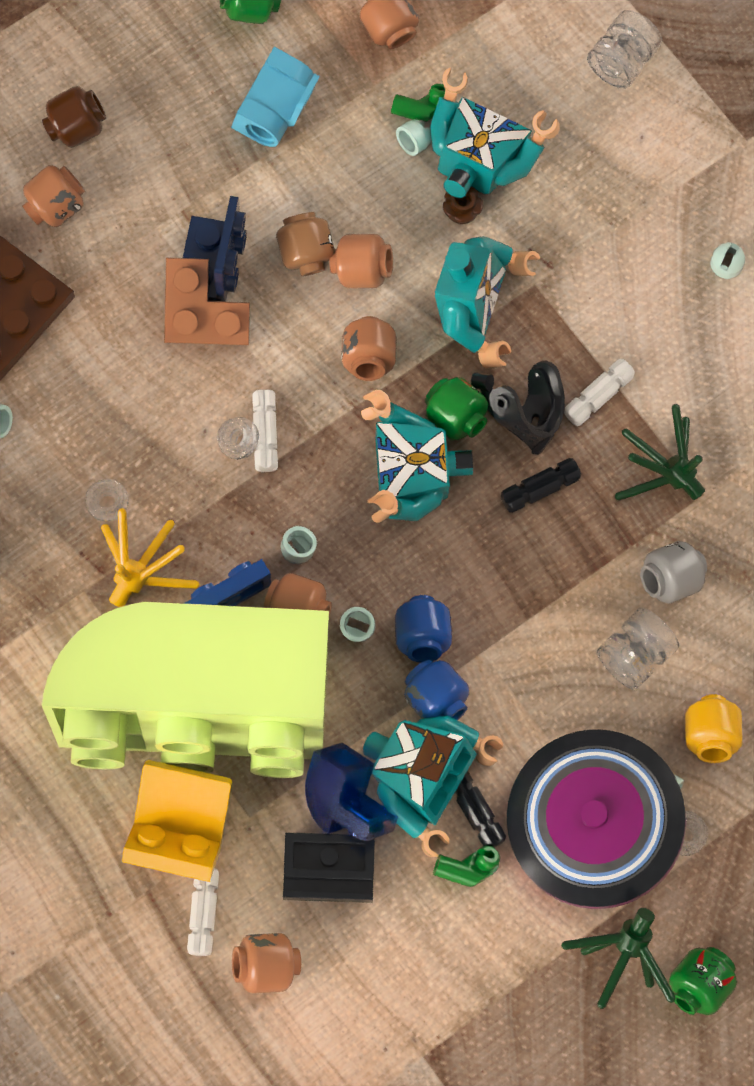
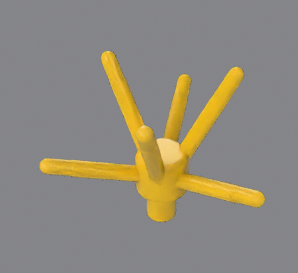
M124 508L118 510L119 545L109 525H102L101 530L117 562L115 566L116 574L113 577L117 585L109 598L112 604L117 607L125 606L132 592L140 593L144 585L199 588L200 583L196 580L150 577L185 551L183 545H178L146 567L174 527L175 523L173 520H168L139 561L129 559L127 512Z

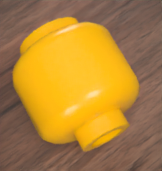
M717 694L706 695L701 700L691 704L685 713L687 748L704 762L721 763L729 760L733 754L738 752L743 744L742 712L735 703Z

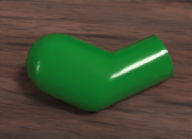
M434 84L431 86L429 94L419 100L396 94L391 114L428 122L433 118L439 97H444L446 89L443 84Z
M483 846L462 861L440 854L436 860L433 875L467 887H474L497 871L500 854L492 846Z

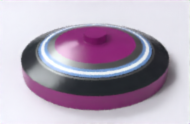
M601 729L583 730L566 734L551 741L527 761L511 789L507 807V829L516 859L528 877L540 889L553 898L569 905L588 909H606L638 900L657 887L668 875L682 849L686 829V812L684 799L676 777L666 762L645 743L623 733Z

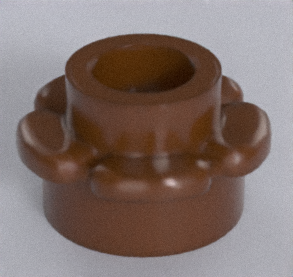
M472 186L463 198L453 197L446 191L443 211L453 222L467 224L472 222L482 212L483 200L478 197L479 192ZM461 200H464L467 204L465 206H461L459 202Z

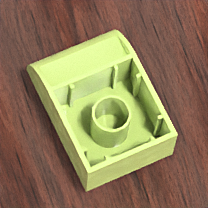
M140 602L116 608L104 613L80 629L62 649L48 675L43 693L42 708L58 746L72 748L71 763L76 766L91 769H118L125 766L126 751L161 752V763L205 773L214 771L215 755L250 756V772L255 775L272 778L302 776L304 774V759L323 760L329 611Z

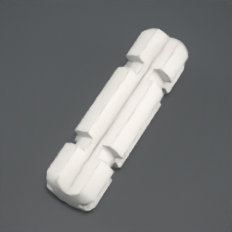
M618 359L609 367L608 373L603 372L580 393L581 396L579 398L575 397L566 405L564 414L567 419L575 426H581L590 418L591 412L595 413L619 392L618 389L620 387H624L633 379L635 374L633 367L626 360Z
M256 390L252 394L253 411L255 412L253 413L254 449H256L254 451L255 469L258 472H273L278 468L277 450H275L277 449L276 412H274L276 411L275 392L272 390Z
M214 868L210 882L194 879L193 885L196 887V891L192 893L189 924L192 934L188 935L187 950L191 955L209 956L212 953L213 936L210 935V931H214L217 893H214V889H218L219 872L216 868Z

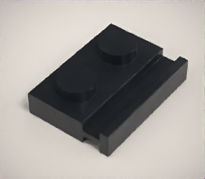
M285 833L283 900L373 903L375 835Z

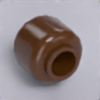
M74 86L47 101L46 113L48 117L42 119V123L52 141L60 139L63 144L73 148L101 133L103 128L102 121L106 119V114L93 90L86 92L80 86Z

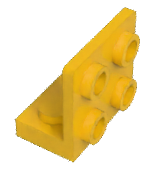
M146 760L142 769L135 820L124 846L122 862L210 882L220 854L232 779Z

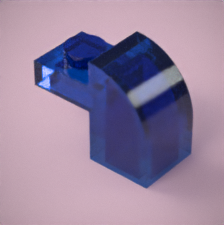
M343 742L313 752L305 781L306 801L313 819L327 834L346 828L350 835L365 842L393 832L398 816L389 813L383 805L366 795L375 763Z

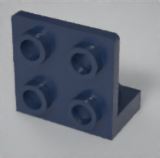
M230 196L225 221L191 216L182 258L209 259L208 301L226 302L228 292L235 293L239 277V268L236 267L238 254L243 255L247 238V230H244L246 213L240 212L239 197Z

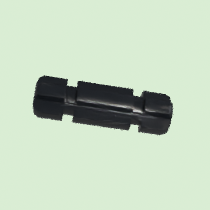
M573 458L563 460L557 463L555 469L549 467L522 480L520 486L514 484L501 492V500L508 512L513 513L524 508L526 502L532 504L561 490L562 484L567 487L579 481L581 476L580 468Z
M467 771L455 791L458 796L456 801L473 830L478 829V838L482 845L495 848L505 841L506 834L499 822L494 823L495 815L478 787L472 786V781L474 780Z

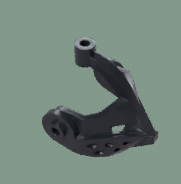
M547 360L533 365L528 373V396L523 406H521L519 396L511 387L500 385L493 389L494 377L492 374L475 372L472 375L471 385L479 389L481 394L484 395L488 401L487 410L494 419L525 442L532 450V454L539 455L555 436L554 433L559 429L564 414L565 395L557 367ZM534 417H539L537 427L531 425Z

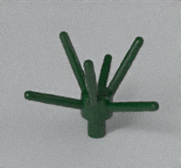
M673 404L671 408L678 454L668 460L629 429L622 430V435L654 461L635 453H630L628 459L663 476L617 492L615 494L616 500L620 501L667 484H671L675 490L683 488L692 500L698 499L705 492V488L695 478L697 474L696 467L703 461V457L696 455L690 461L688 460L690 419L688 417H681L678 404Z
M640 908L634 919L626 920L623 923L619 932L568 940L561 944L564 950L581 948L582 955L591 954L613 944H616L617 949L621 952L597 1003L600 1009L606 1007L630 957H640L645 984L648 988L654 986L655 979L668 1002L673 1003L676 999L666 978L648 949L653 936L650 926L655 919V915L647 908Z

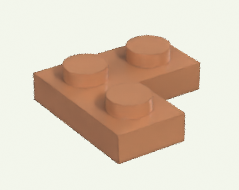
M166 258L164 343L249 345L250 302L208 301L209 259Z

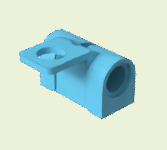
M273 47L237 111L231 128L264 146L276 147L286 129L295 125L320 76L313 73L303 62Z

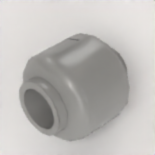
M683 541L671 543L647 554L640 573L643 587L651 597L657 598L661 602L667 604L676 602L701 591L705 583L707 562L703 554L695 550L690 544Z

